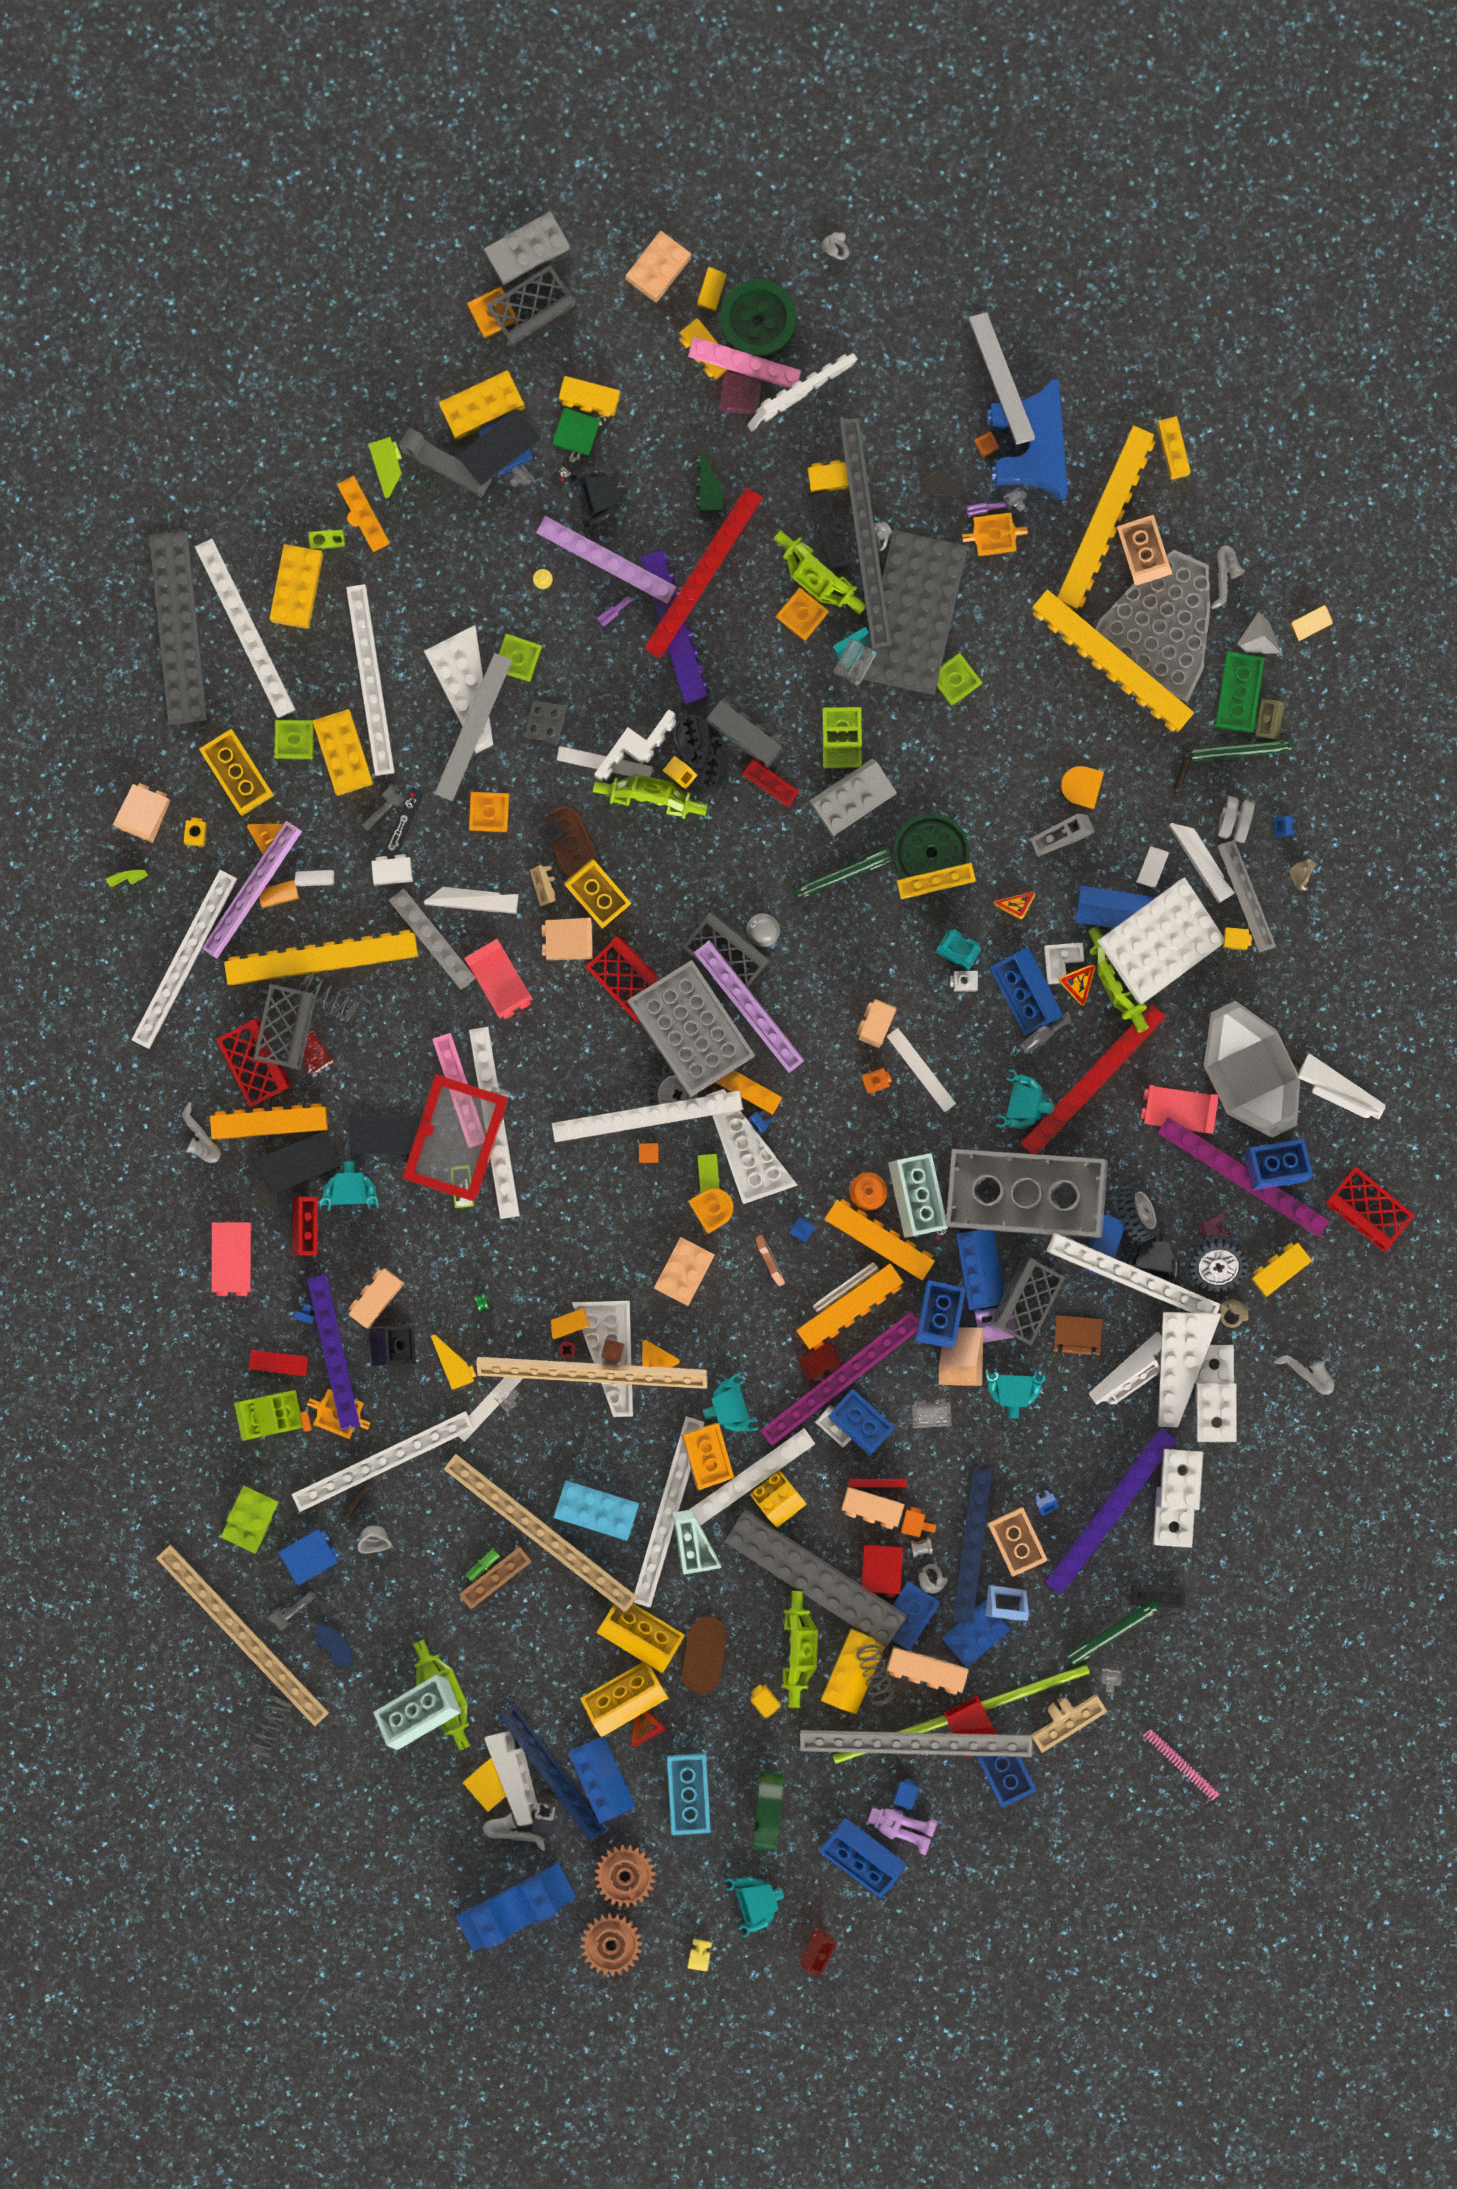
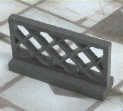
M549 265L486 305V307L512 346L575 306V300L569 294L552 266ZM550 271L553 276L552 284L541 282L542 276ZM528 284L538 285L536 295L525 292ZM540 285L551 287L549 297L538 295ZM553 289H561L565 296L561 299L552 298ZM514 293L522 295L520 305L509 303L510 296ZM524 295L535 298L533 308L522 305ZM537 299L548 300L547 308L543 310L537 309ZM497 304L506 305L504 315L496 314L492 307ZM508 306L519 308L517 318L506 316ZM521 309L531 310V318L528 320L520 319ZM505 319L516 321L515 328L509 332L504 326Z
M712 911L709 912L682 947L702 963L688 946L693 940H700L701 946H703V939L714 938V946L718 951L729 950L730 962L727 963L730 964L732 969L733 963H744L745 974L737 975L738 977L745 976L747 988L771 960ZM706 923L713 928V936L703 937L702 928ZM700 932V937L695 938L697 934ZM724 937L728 941V948L718 949L716 938ZM739 949L743 954V960L732 961L731 950ZM754 961L760 966L755 973H747L746 962Z
M273 984L269 985L254 1054L255 1060L301 1069L317 994ZM274 989L281 990L284 998L278 1002H275L272 997ZM294 994L302 995L301 1001L294 1007L289 997ZM287 1000L292 1009L283 1014L278 1005ZM275 1007L280 1017L271 1021L268 1016L269 1011ZM294 1011L297 1019L295 1023L290 1025L285 1016ZM283 1019L287 1028L279 1033L274 1023ZM271 1026L276 1035L267 1040L264 1035L265 1029ZM290 1030L293 1038L291 1042L286 1044L281 1035ZM279 1038L283 1047L274 1051L270 1042ZM267 1045L272 1054L266 1058L260 1057L261 1048ZM284 1049L289 1054L287 1062L280 1061L277 1056Z
M1023 1256L989 1325L1032 1346L1065 1277L1038 1263L1036 1260ZM1035 1266L1040 1268L1042 1276L1034 1279L1032 1272ZM1051 1276L1057 1277L1058 1280L1055 1286L1049 1287L1047 1278ZM1043 1279L1046 1289L1037 1292L1035 1282ZM1031 1284L1034 1293L1025 1296L1024 1288L1026 1285ZM1047 1292L1048 1300L1046 1303L1041 1304L1038 1295ZM1035 1296L1037 1306L1029 1309L1026 1299ZM1023 1301L1025 1311L1017 1313L1015 1306L1018 1302ZM1038 1309L1040 1317L1032 1322L1030 1312ZM1026 1314L1029 1323L1020 1326L1018 1316ZM1014 1318L1017 1328L1012 1330L1005 1328L1008 1320ZM1030 1327L1032 1333L1029 1339L1023 1337L1021 1329Z

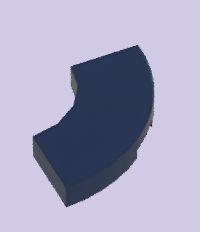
M317 1624L316 1643L323 1645L329 1650L333 1664L352 1666V1652L344 1637L332 1627Z

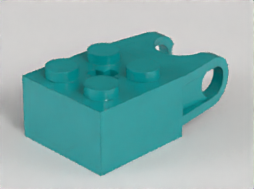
M954 929L948 930L935 953L962 969L969 971L981 951L979 944L971 939L969 941L962 937L963 934Z

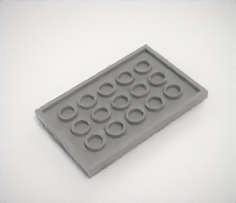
M692 960L627 1000V1003L690 1097L755 1057L749 1045Z

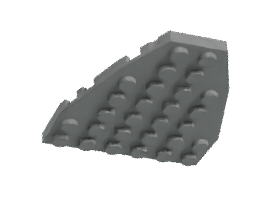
M1173 550L1167 555L1172 574L1136 586L1134 583L1099 620L1095 630L1176 698L1188 703L1204 668L1210 615L1209 565Z

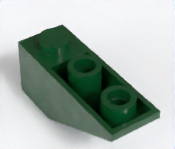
M701 453V458H697V469H700V477H696V488H700V496H696V507H700V513H723V490L704 453Z

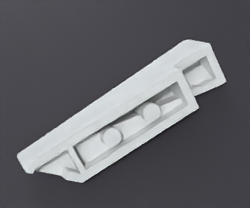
M1171 823L1169 825L1170 829L1218 904L1235 894L1232 888L1224 881L1222 872L1195 829Z
M442 887L426 899L424 904L517 914L519 895H500V893Z
M1307 1055L1299 1071L1298 1078L1314 1084L1312 1093L1362 1117L1369 1118L1372 1116L1380 1119L1385 1109V1104L1313 1055Z
M1159 1332L1150 1337L1089 1392L1095 1404H1099L1101 1401L1117 1404L1160 1373L1162 1336Z
M510 1731L485 1737V1742L517 1825L531 1824L533 1822L531 1812L536 1810L537 1801L525 1752L522 1748H515L514 1737Z

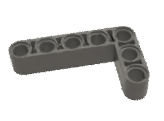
M408 427L399 443L401 451L409 457L479 496L484 495L492 481L490 479L480 486L460 460L425 441L422 434Z

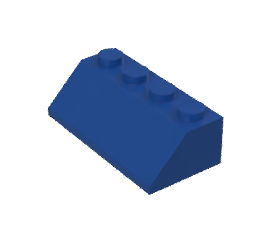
M1080 886L1074 924L1114 929L1156 897Z
M1029 948L1017 952L990 967L1024 1036L1063 1016Z
M977 1230L955 1234L964 1288H966L965 1294L968 1310L999 1305L1004 1295V1288L994 1231Z
M605 1736L594 1739L568 1752L599 1824L635 1807Z
M846 1818L837 1826L819 1851L879 1898L898 1880L907 1865Z

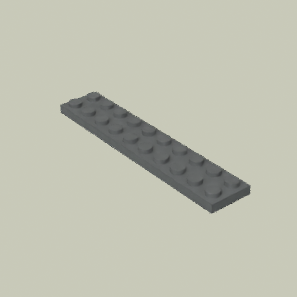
M188 532L149 535L168 724L175 725L207 721Z
M744 1510L725 1540V1543L798 1591H804L803 1594L867 1636L874 1638L876 1642L884 1647L888 1646L907 1616L747 1510Z

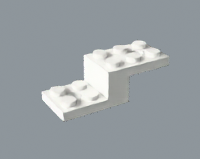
M668 710L647 740L630 728H627L595 772V778L600 782L604 779L607 781L613 773L612 767L614 764L619 765L624 758L623 752L642 765L645 761L648 763L654 755L653 749L655 746L660 747L665 740V732L667 730L670 732L675 726V713Z
M1209 1345L1195 1381L1197 1442H1236L1234 1345ZM1211 1359L1219 1361L1218 1369L1212 1370L1209 1367ZM1214 1417H1219L1222 1420V1425L1219 1428H1214L1211 1424V1420Z
M1163 1449L1161 1487H1156L1153 1545L1192 1547L1194 1510H1199L1203 1452ZM1181 1464H1184L1187 1468V1472L1184 1475H1179L1177 1472V1468ZM1172 1521L1178 1524L1176 1532L1169 1530V1524Z

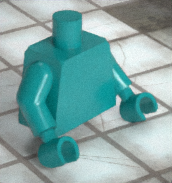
M1008 1070L1013 1072L1015 1076L1013 1079L1007 1077L1006 1079L1008 1081L1016 1080L1017 1083L1014 1082L1006 1118L1004 1116L996 1118L1002 1119L1004 1124H996V1126L1003 1128L1006 1125L1008 1128L1025 1129L1034 1125L1036 1121H1042L1044 1113L1052 1114L1054 1104L1047 1102L1048 1095L1043 1093L1042 1087L1036 1080L1022 1074L1017 1075L1014 1070Z
M343 1162L344 1173L335 1174V1177L330 1178L324 1188L319 1206L321 1210L323 1205H327L328 1211H330L331 1205L367 1204L368 1209L371 1210L370 1205L375 1203L377 1208H379L376 1187L370 1178L364 1176L363 1173H355V1162Z
M994 1368L995 1372L993 1374H989L988 1369H986L988 1391L994 1402L999 1403V1406H1008L1007 1418H1019V1407H1027L1029 1404H1032L1039 1395L1042 1383L1045 1381L1046 1373L1044 1372L1043 1376L1040 1377L1037 1376V1370L1034 1371L1033 1380V1376L998 1375L996 1368Z
M737 1373L732 1378L723 1381L713 1392V1398H711L713 1406L702 1410L706 1420L717 1417L719 1425L722 1424L725 1429L736 1432L756 1431L758 1428H753L752 1423L757 1421V1419L750 1420L739 1386L745 1380L740 1382L738 1376L741 1373Z
M753 1877L739 1878L736 1881L734 1879L725 1880L724 1882L730 1881L733 1884L732 1888H726L727 1891L733 1890L735 1887L738 1888L735 1889L746 1923L740 1925L738 1930L745 1928L748 1931L742 1934V1937H747L750 1931L755 1932L766 1927L773 1919L774 1912L778 1910L776 1901L784 1898L782 1889L772 1890L770 1884H765L763 1880Z

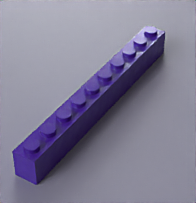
M1162 1428L1158 1429L1046 1579V1584L1062 1595L1162 1461L1163 1449L1170 1450L1177 1441Z

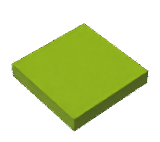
M506 634L499 655L512 660L507 675L530 682L542 645Z
M958 653L941 666L937 687L950 705L953 706L979 687L982 682L961 653Z
M275 720L274 758L313 759V720Z

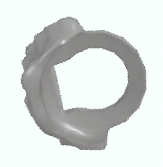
M837 232L828 235L822 242V251L827 252L832 257L835 256L837 259H846L849 256L848 247L844 243L846 235ZM835 243L842 248L843 256L837 254L838 249Z
M886 522L874 523L878 551L885 549L888 536L893 533ZM885 539L884 544L881 546L880 540Z
M934 1564L926 1565L922 1573L919 1574L921 1589L930 1594L940 1592L948 1581V1578L942 1577L940 1568ZM927 1569L935 1571L937 1575L935 1584L929 1581L926 1574Z

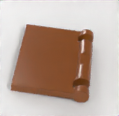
M1056 1315L1053 1352L1058 1351V1344H1063L1062 1353L1091 1355L1092 1347H1096L1095 1355L1100 1356L1103 1319Z

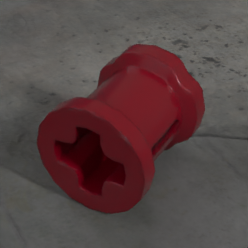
M563 1342L559 1346V1354L563 1358H572L576 1354V1346L572 1342ZM564 1345L567 1346V1347H568L569 1345L572 1346V1348H571L572 1354H571V1355L568 1354V1353H567L566 1355L563 1354V1352H564L563 1346H564Z

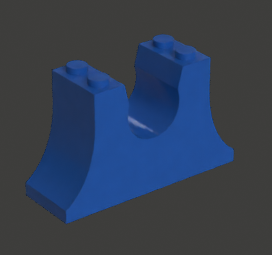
M1059 379L1051 380L1038 394L1021 400L1035 440L1028 441V450L1019 457H1005L995 462L991 469V480L995 481V486L1032 485L1048 491L1057 500L1066 499L1068 489ZM991 404L990 409H987L986 413L987 424L991 425V430L1003 432L1010 430L1001 404Z
M558 1862L455 1917L472 1950L475 1951L482 1947H486L488 1950L505 1941L508 1936L534 1922L539 1923L557 1914V1911L575 1899L576 1895Z

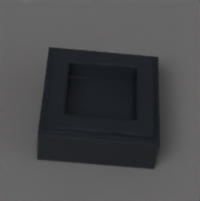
M552 818L538 830L550 845L565 833Z

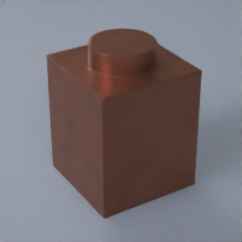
M606 1339L601 1358L620 1362L625 1344Z

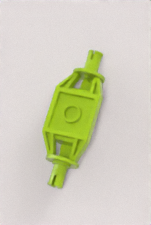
M782 530L777 533L773 540L786 550L783 558L787 559L791 577L821 603L836 604L840 608L844 604H848L859 615L864 611L866 604L855 596L856 586L853 587L843 576L840 578L836 577L833 572L811 555L814 550L804 544L801 537L796 541H792ZM794 551L800 559V562L798 564L793 555ZM836 590L844 594V596L840 597L833 595L832 593Z
M637 774L619 781L615 777L612 784L595 780L593 793L609 795L611 798L610 804L616 802L629 806L631 798L641 802L649 801L656 805H668L667 814L682 816V819L686 818L688 812L705 816L708 804L691 801L690 793L686 795L674 782Z
M1097 926L1090 929L1088 933L1095 944L1090 953L1091 955L1097 954V974L1113 1006L1123 1012V1019H1132L1138 1033L1145 1031L1149 1028L1142 1015V1012L1147 1008L1146 1004L1139 1005L1131 992L1122 994V985L1119 981L1116 982L1113 976L1115 972L1112 963L1108 957L1105 958V952L1098 943V940L1103 937L1100 928ZM1133 999L1137 1006L1131 1003L1130 1000Z
M791 1591V1608L784 1610V1613H786L784 1629L791 1630L790 1668H783V1684H781V1688L789 1690L788 1707L800 1708V1690L808 1688L806 1684L817 1669L818 1629L809 1616L810 1611L803 1608L804 1591ZM799 1615L802 1619L804 1626L801 1625Z
M423 1639L419 1641L420 1646L418 1642L413 1644L420 1659L419 1663L414 1665L416 1668V1685L424 1683L435 1675L448 1679L461 1712L459 1715L462 1725H460L458 1715L438 1727L445 1732L443 1733L444 1736L453 1735L458 1750H463L462 1742L465 1748L470 1746L463 1731L465 1727L469 1726V1723H467V1701L453 1669L438 1658L439 1654L435 1656L430 1655ZM432 1660L435 1661V1663L437 1664V1666L439 1667V1669H440L441 1671H438L437 1667L435 1666V1664H434V1662H433Z

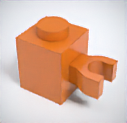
M884 1068L861 1076L867 1094L890 1087L889 1083L892 1082L889 1071L885 1072Z
M911 1507L910 1510L906 1509L900 1532L920 1537L921 1530L935 1533L936 1525L924 1522L925 1514H922V1509Z

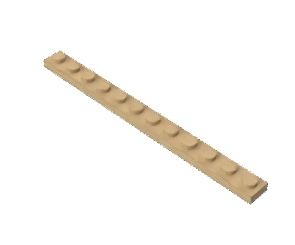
M477 1357L476 1362L478 1376L707 1389L708 1384L707 1370L489 1357Z
M455 1454L444 1468L446 1472L624 1612L636 1600L637 1596L460 1456Z
M169 1545L156 1558L314 1726L329 1714L326 1708L172 1545Z

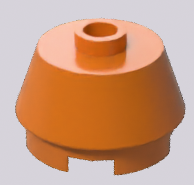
M870 1172L862 1173L855 1177L849 1188V1195L853 1204L865 1211L875 1210L882 1206L888 1193L885 1181L879 1175Z

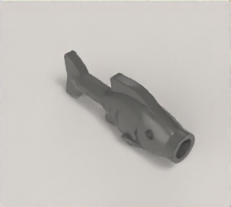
M1066 1012L1061 1019L1051 1026L1046 1024L1030 1035L1019 1045L1024 1054L1045 1045V1042L1054 1035V1032L1064 1025L1071 1024L1070 1014Z

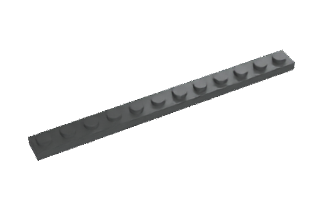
M859 418L840 420L872 649L891 646Z

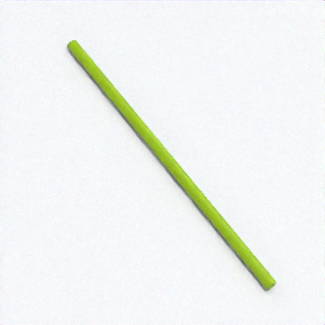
M1086 1664L982 1701L981 1703L986 1711L1090 1674ZM943 1715L897 1733H924L948 1723ZM839 1752L834 1754L833 1758L835 1764L865 1753Z

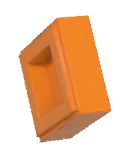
M991 431L974 440L982 458L1000 449Z
M658 1143L639 1144V1163H659Z
M309 1411L302 1412L300 1416L303 1430L305 1432L313 1430Z

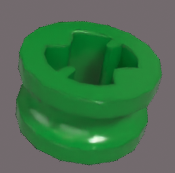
M481 1293V1296H474L480 1312L483 1308L489 1309L484 1293Z

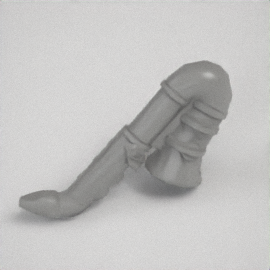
M1222 546L1217 552L1219 599L1211 606L1212 609L1222 606L1227 600V573H1230V578L1233 579L1245 572L1238 563L1236 552L1230 546Z
M189 1102L182 1116L199 1141L197 1142L193 1138L186 1153H194L205 1162L216 1163L221 1157V1151L191 1117L192 1109Z
M1288 1355L1274 1361V1364L1287 1363L1319 1393L1329 1395L1334 1391L1335 1385L1333 1379L1326 1371L1325 1360L1310 1366L1313 1373L1309 1372L1308 1368H1304L1298 1360Z
M512 1812L504 1818L491 1819L483 1826V1832L487 1837L536 1842L537 1846L542 1851H545L544 1842L540 1835L511 1830V1828H517Z

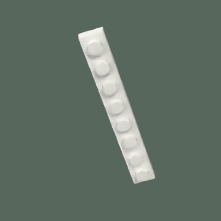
M805 1428L691 1509L700 1526L815 1445Z

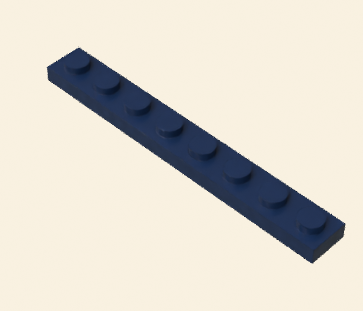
M973 1468L953 1622L972 1624L993 1472L990 1470Z
M514 1705L499 1716L590 1842L596 1839L605 1831V1828L601 1823L599 1824L597 1817L517 1707Z

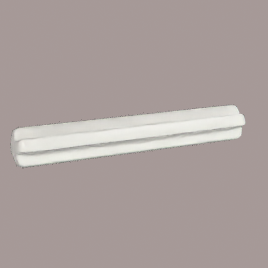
M871 1263L813 1305L814 1310L817 1313H821L878 1272L879 1269L876 1264Z

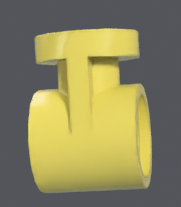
M693 1939L692 1944L696 1947L695 1950L691 1949L688 1968L707 1972L710 1952H707V1948H711L712 1942Z

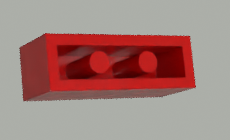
M318 1197L293 1198L292 1256L317 1255Z

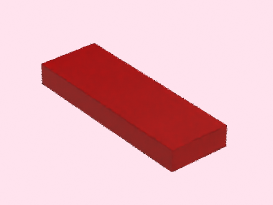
M754 758L742 773V775L787 807L791 805L800 792Z
M251 1350L249 1369L306 1376L309 1357Z
M849 1479L848 1487H907V1480Z

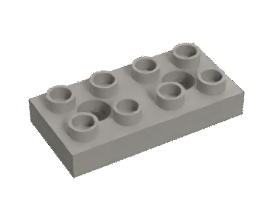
M952 1149L946 1226L950 1228L1102 1238L1108 1161L1105 1159ZM992 1178L1001 1189L1000 1195L992 1203H983L984 1201L977 1195V1188L982 1181ZM1062 1184H1071L1070 1186L1077 1193V1200L1067 1209H1061L1053 1200L1054 1191Z

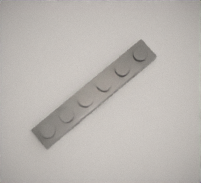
M1233 840L1219 845L1220 855L1227 868V873L1230 876L1234 891L1237 894L1259 953L1275 948L1274 939L1236 842Z
M404 888L389 900L461 990L475 979V976Z

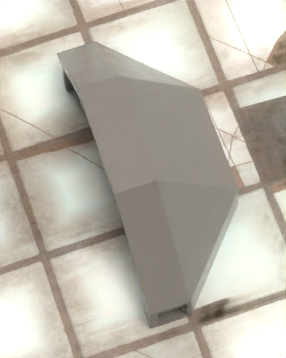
M1237 1001L1211 1012L1204 1068L1219 1095L1226 1113L1270 1137H1274L1297 1126L1300 1079L1277 1030Z

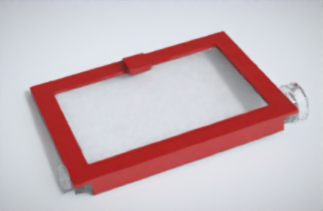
M436 1074L402 1179L458 1196L461 1202L471 1204V1201L476 1202L503 1120L510 1092L493 1086L491 1091H486Z

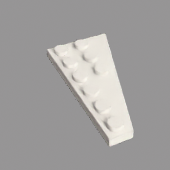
M854 353L846 356V354L836 360L837 363L833 365L831 363L827 364L821 369L820 373L813 372L806 377V381L801 382L800 380L791 386L792 389L789 391L784 389L776 395L775 399L771 400L769 398L762 402L761 407L756 410V415L747 425L749 429L753 431L763 419L767 422L778 413V410L782 412L807 396V393L813 387L815 389L821 387L828 380L827 377L833 379L850 368L857 361Z
M475 625L424 651L462 726H464L483 681ZM489 717L475 748L476 753L493 745Z
M722 1089L706 1096L723 1094L726 1091ZM740 1110L712 1115L743 1204L797 1186Z
M630 1301L572 1302L575 1311L582 1308L585 1309L591 1325L582 1329L594 1364L631 1366ZM606 1339L625 1344L620 1362L601 1358ZM601 1383L613 1417L633 1416L632 1384Z
M1163 1312L1158 1427L1179 1426L1221 1317L1220 1313Z

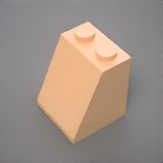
M139 783L136 786L133 784L113 825L120 830L153 843L170 800L166 798L167 794L157 790L156 793L149 791L150 787Z
M591 918L545 920V925H542V937H546V944H542V955L546 956L547 960L593 959Z

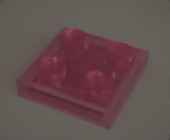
M724 372L719 411L755 416L759 406L762 380L748 375Z

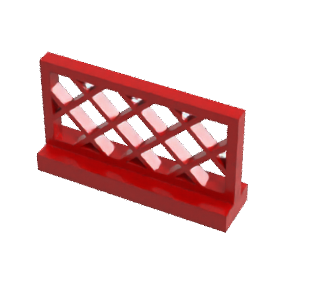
M618 935L585 967L638 1023L639 1019L631 1007L629 1008L625 1004L627 1001H622L620 998V990H630V998H632L633 990H645L647 984L651 986L661 979L631 946ZM612 947L618 952V960H607V951ZM596 962H604V973H597L592 966ZM607 962H618L617 973H607ZM621 962L628 963L631 966V974H620ZM607 976H617V987H610L607 984ZM620 976H631L630 988L620 987ZM633 977H641L644 980V988H633Z
M259 1018L253 1019L216 1039L250 1108L293 1087L282 1065L255 1060L254 1057L248 1056L251 1045L255 1047L257 1045L261 1027ZM246 1028L251 1033L249 1041L240 1039L242 1030ZM265 1031L264 1035L266 1036L267 1040H269V1037ZM227 1038L235 1039L233 1050L226 1048L223 1040ZM239 1041L248 1044L245 1054L236 1052ZM267 1045L261 1048L260 1057L266 1058L272 1054ZM234 1054L244 1057L241 1067L234 1065ZM247 1058L257 1061L254 1071L244 1069ZM259 1063L267 1065L268 1071L266 1076L256 1073ZM243 1071L252 1074L249 1084L244 1083L241 1079ZM256 1075L265 1078L262 1089L252 1086ZM268 1080L274 1081L278 1089L273 1092L265 1090ZM251 1088L261 1091L259 1099L252 1102L249 1096Z
M1356 1166L1325 1202L1383 1252L1392 1246L1396 1238L1415 1216ZM1355 1173L1361 1177L1362 1185L1352 1186V1176ZM1366 1187H1373L1376 1190L1377 1197L1367 1198ZM1353 1188H1363L1364 1198L1354 1199ZM1342 1189H1349L1350 1199H1342L1338 1195ZM1377 1200L1378 1211H1369L1368 1201ZM1381 1200H1389L1392 1210H1382ZM1364 1201L1365 1212H1358L1355 1209L1354 1202ZM1392 1212L1393 1223L1383 1224L1382 1213ZM1396 1212H1403L1408 1218L1404 1222L1397 1223ZM1379 1213L1380 1224L1373 1225L1370 1222L1369 1214ZM1385 1226H1394V1235L1391 1239L1385 1235Z

